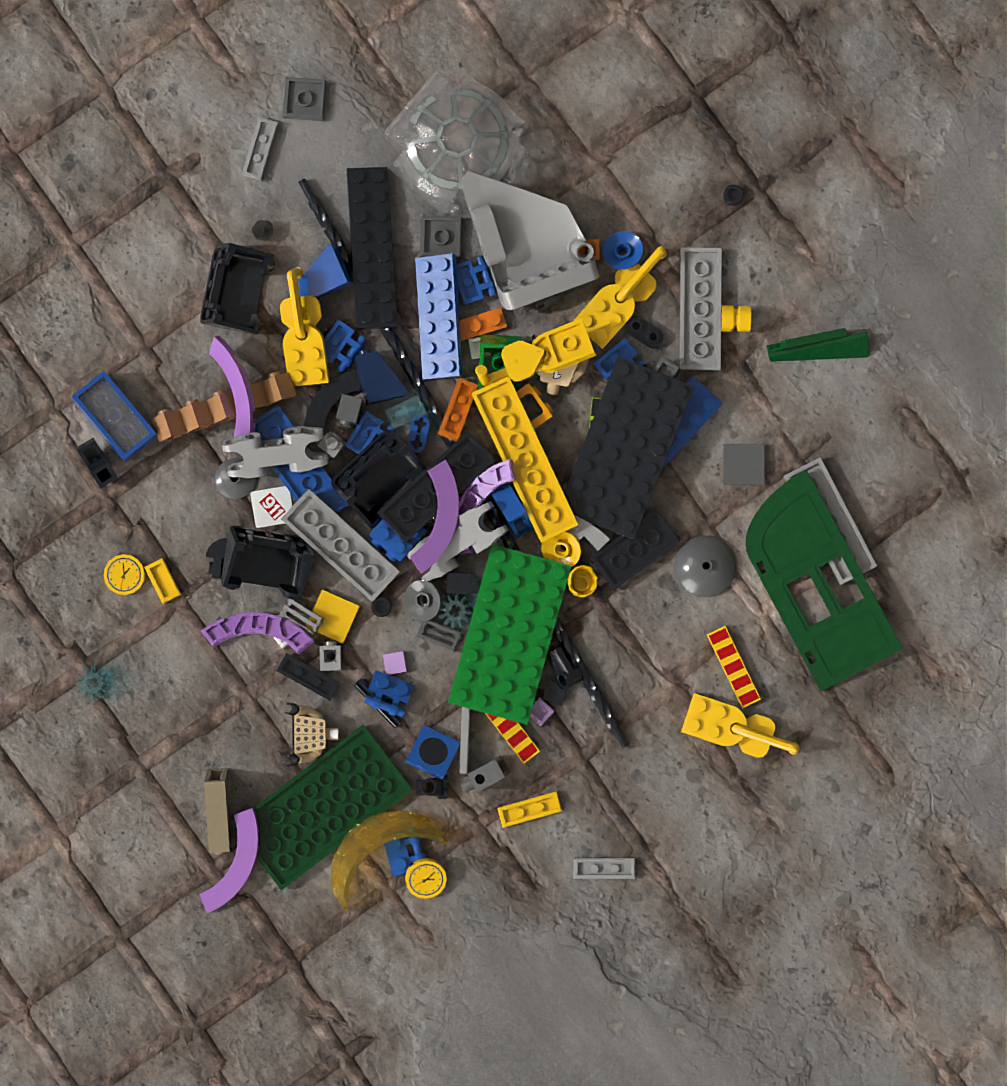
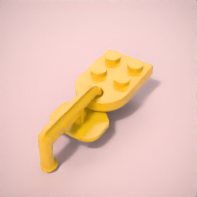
M663 246L658 247L642 266L637 263L632 268L618 270L615 274L616 284L603 287L573 320L582 318L589 338L602 349L631 318L635 309V302L647 300L655 291L656 280L649 272L660 259H664L667 256L666 249Z
M295 267L288 271L287 278L290 298L283 300L280 304L281 320L290 328L283 339L286 370L290 375L293 387L330 382L324 337L321 331L315 327L322 318L320 302L314 296L300 297L298 279L304 274L303 269L300 267Z
M580 318L539 335L532 344L517 341L505 346L501 356L506 368L487 375L488 370L486 366L479 365L476 367L475 372L481 384L486 387L507 376L513 381H522L532 377L537 369L547 373L556 372L592 358L596 354L583 320Z
M696 693L693 694L681 732L721 746H732L738 743L743 753L754 757L765 756L770 745L787 750L791 754L799 752L800 747L796 742H789L773 736L775 724L770 718L755 714L746 719L743 712L732 705Z

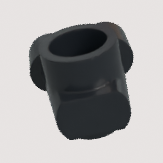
M445 774L443 780L436 777L416 780V795L437 796V799H447V774ZM424 783L429 785L428 791L423 790L422 786Z

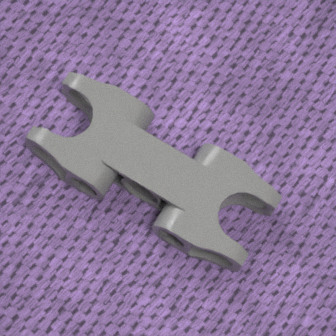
M291 427L283 431L284 438L263 441L258 432L243 433L224 440L222 443L223 451L237 452L244 459L241 462L228 466V476L242 478L261 477L268 473L267 466L289 464L290 471L292 472L309 471L328 464V453L312 452L307 447L309 443L323 439V428Z
M491 501L470 509L458 517L457 523L461 528L454 531L446 550L431 566L430 571L421 578L422 580L430 581L446 575L460 566L455 556L471 546L478 554L495 544L509 530L506 525L496 530H490L484 525L483 517L485 513L494 507ZM429 536L421 540L407 554L409 560L411 559L410 556L425 543Z

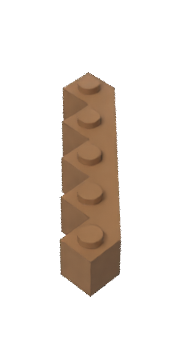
M280 371L269 374V378L262 382L253 383L249 381L255 404L253 412L264 409V407L272 404L285 402L296 396L289 373L280 374ZM217 391L213 393L214 397L206 401L198 402L197 399L186 402V406L179 410L170 411V408L159 411V415L151 419L159 442L181 437L182 434L196 432L208 428L210 425L236 418L233 392Z

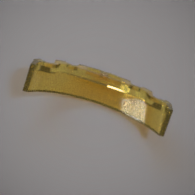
M402 810L388 813L382 812L365 819L362 824L356 825L347 833L337 852H335L331 869V889L344 912L348 911V890L356 869L365 857L379 846L404 837H423L438 841L444 845L448 843L445 835L433 819Z

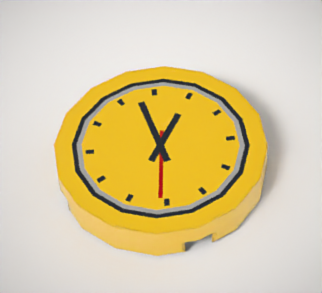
M122 554L115 556L107 563L104 569V580L108 588L116 594L130 595L138 591L143 585L145 570L137 558Z
M423 858L415 861L411 867L409 866L406 871L405 880L411 894L418 898L428 899L442 892L446 885L447 877L444 867L438 861Z

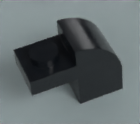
M94 437L76 448L100 489L118 479L112 464Z
M227 538L213 542L206 552L207 558H214L213 562L209 563V574H212L213 579H221Z

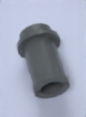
M555 294L535 301L533 304L536 306L537 312L541 313V311L553 305L557 306L560 299Z

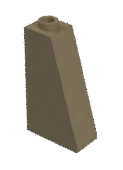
M228 768L207 769L204 788L209 853L223 855L230 852L231 848Z

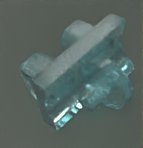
M418 395L385 410L393 429L427 414Z

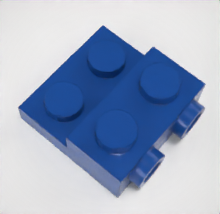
M381 520L369 536L372 538L370 542L376 548L383 547L387 551L385 555L390 560L401 562L427 531L422 528L409 541L404 543Z

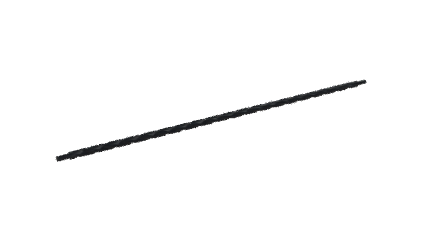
M304 178L298 183L308 199L306 201L314 212L325 235L330 240L331 245L337 246L353 282L352 256L346 249L337 229L331 223L321 201L314 195ZM393 328L380 329L439 431L444 417L440 413L431 393L425 387L415 365L409 359L403 344L393 331ZM441 436L447 448H450L456 442ZM487 497L483 504L492 502V500ZM495 505L486 512L494 530L505 525ZM508 530L500 537L505 548L520 552L517 543ZM557 616L553 633L563 650L567 653L572 666L580 669L583 684L592 701L599 709L610 732L613 731L622 749L625 748L629 743L620 729V723L615 718L611 707L599 690L596 681L588 667L584 664L580 653L567 635L564 625Z

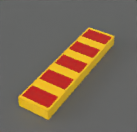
M726 626L706 634L741 708L761 700Z
M486 714L524 764L540 752L518 722Z

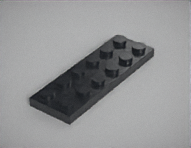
M469 431L377 512L404 543L409 541L437 515L438 500L433 481L427 472L428 470L446 460L454 476L458 495H460L475 478L479 477L496 462Z

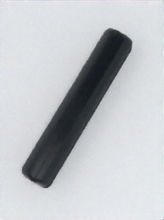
M359 679L354 684V687L365 698L367 695L375 696V693L368 691L369 685L363 679ZM380 708L376 709L393 728H397L402 723V720L396 714L392 716L388 714V711Z

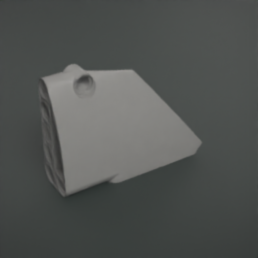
M467 170L460 182L484 259L488 267H490L501 305L505 309H516L599 278L593 256L594 249L587 243L567 205ZM586 246L585 252L579 254L580 247Z

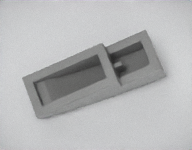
M575 515L578 526L567 530L578 541L584 537L596 551H599L610 540L598 528Z

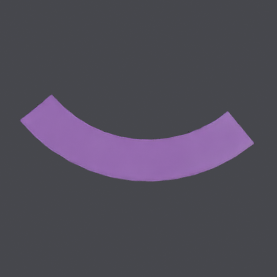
M215 336L209 355L216 360L224 371L233 392L236 407L234 437L243 433L255 432V422H253L255 404L248 376L243 365L239 364L234 356L235 352L220 336Z
M446 460L427 471L435 487L438 509L430 536L410 556L421 574L430 568L446 550L457 524L459 512L458 490Z
M513 460L500 462L475 478L459 501L458 517L470 509L481 506L487 497L500 486L517 480ZM458 523L456 524L455 531L461 528ZM471 546L458 555L472 553L474 549Z
M262 612L238 613L225 619H219L201 630L214 648L230 638L244 634H264L275 637L287 643L298 655L315 642L295 623L283 617Z
M254 807L233 815L238 836L236 854L226 875L215 886L200 893L207 913L219 908L234 897L244 886L254 868L259 850V825Z

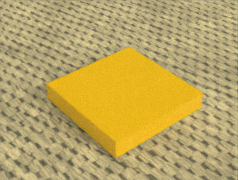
M322 590L312 611L324 618L317 632L340 643H344L360 606ZM311 616L309 618V620H311L314 623H317L318 621ZM309 624L306 625V627L311 630L314 628Z

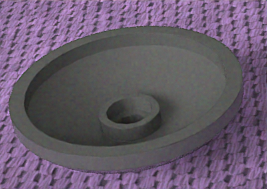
M698 536L687 541L679 549L675 558L674 570L679 584L687 592L699 597H711L723 592L731 584L735 575L736 563L731 549L723 541L712 536ZM704 562L710 564L708 570L703 569L702 564Z

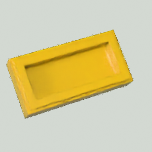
M164 558L144 567L163 604L182 595Z

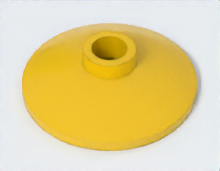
M568 531L542 542L541 551L544 559L571 567L576 565L580 559V543ZM561 545H564L566 550L561 549Z

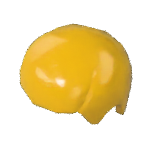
M581 565L575 567L568 576V589L575 596L587 597L596 590L598 577L590 566Z

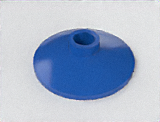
M619 231L606 239L603 244L602 254L609 266L625 270L632 268L640 261L643 255V246L641 240L635 234L628 231ZM622 251H626V252H627L626 255H623V256L620 255V253H621Z

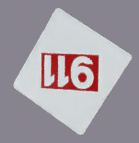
M286 486L250 493L256 528L285 523L281 518L292 507L291 495Z

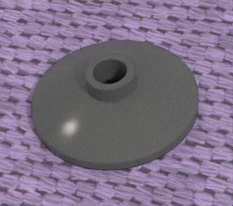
M233 458L226 460L216 471V487L227 498H244L251 493L255 486L256 477H239L237 482H232L231 477L228 476V466L243 461L242 459Z
M418 580L407 588L405 592V606L412 617L420 621H427L433 619L439 613L441 596L434 584L427 580Z

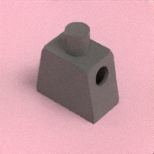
M500 755L468 773L469 778L462 781L461 786L466 793L473 789L479 792L510 774V771ZM480 774L484 776V781L480 779Z

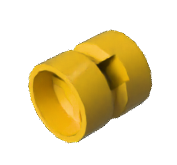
M721 305V332H733L734 329H737L738 332H750L751 306L739 305L735 309L733 305Z

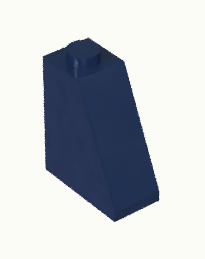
M371 349L359 351V355L354 359L366 406L408 395L406 387L377 351L371 352Z

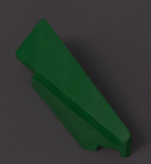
M846 328L780 341V343L766 345L771 362L867 358L869 356L867 332L847 336Z

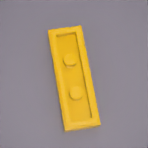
M557 791L497 808L503 828L562 811Z

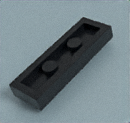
M288 653L285 654L276 670L331 701L340 685L338 681Z

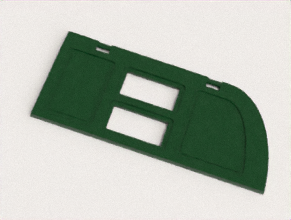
M807 469L780 486L761 505L749 525L745 545L752 565L820 691H823L902 650L903 647ZM839 556H842L864 597L844 609L841 608L820 569V566ZM762 561L767 572H762L758 562ZM809 573L831 616L810 627L787 586L788 583ZM811 651L816 662L811 663L806 653Z

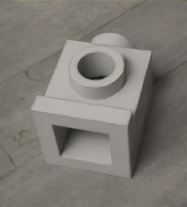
M330 431L329 434L326 433L318 444V448L336 460L345 447L346 442Z
M324 642V646H320V671L342 670L341 646H337V642ZM333 652L335 658L329 660L327 658L328 653Z

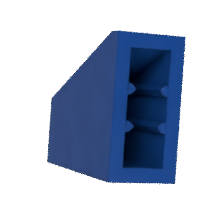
M336 245L327 246L298 281L300 297L314 296L320 299L353 283Z
M509 483L500 486L490 494L517 539L534 529L526 510Z

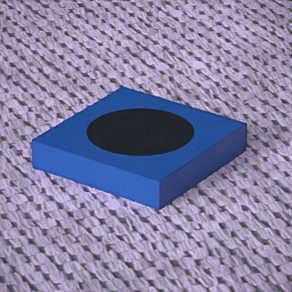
M423 725L406 763L443 780L460 742Z

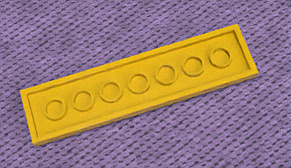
M509 376L471 393L502 461L513 460L517 480L512 482L540 542H544L578 526Z

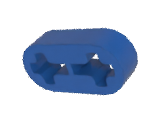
M424 415L415 416L411 422L408 447L415 454L423 452L427 443L430 422ZM423 419V422L427 425L422 427L421 433H417L418 426L415 425V422ZM418 435L420 436L419 441L423 445L418 447V450H415L411 442H415Z

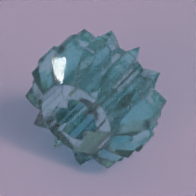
M456 594L455 601H452L451 595H447L450 602L447 603L445 600H441V603L446 607L440 608V611H445V614L440 615L439 619L447 616L444 622L445 626L451 620V628H455L456 621H458L460 627H463L461 619L468 623L470 620L465 617V614H473L472 611H465V609L472 605L471 603L463 605L467 599L465 596L461 601H458L459 594ZM454 605H456V608L458 606L461 608L457 617H454V614L451 616L449 613Z
M96 666L91 667V673L88 668H84L83 670L86 675L78 674V677L83 680L76 681V685H82V688L78 689V693L86 691L83 698L87 699L91 694L92 701L96 700V693L100 699L104 698L101 691L109 693L110 690L105 688V685H111L112 683L111 681H105L110 676L109 673L102 676L104 668H100L97 673ZM96 678L98 686L91 688L89 681Z

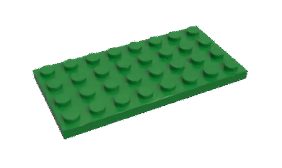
M494 544L491 546L448 703L518 723L528 724L571 566Z

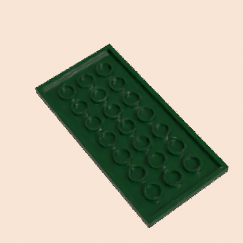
M364 724L254 807L259 825L257 859L280 890L300 877L413 790ZM234 822L232 826L237 831L236 822Z

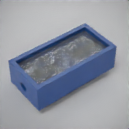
M105 371L72 396L76 406L124 463L157 438V433Z

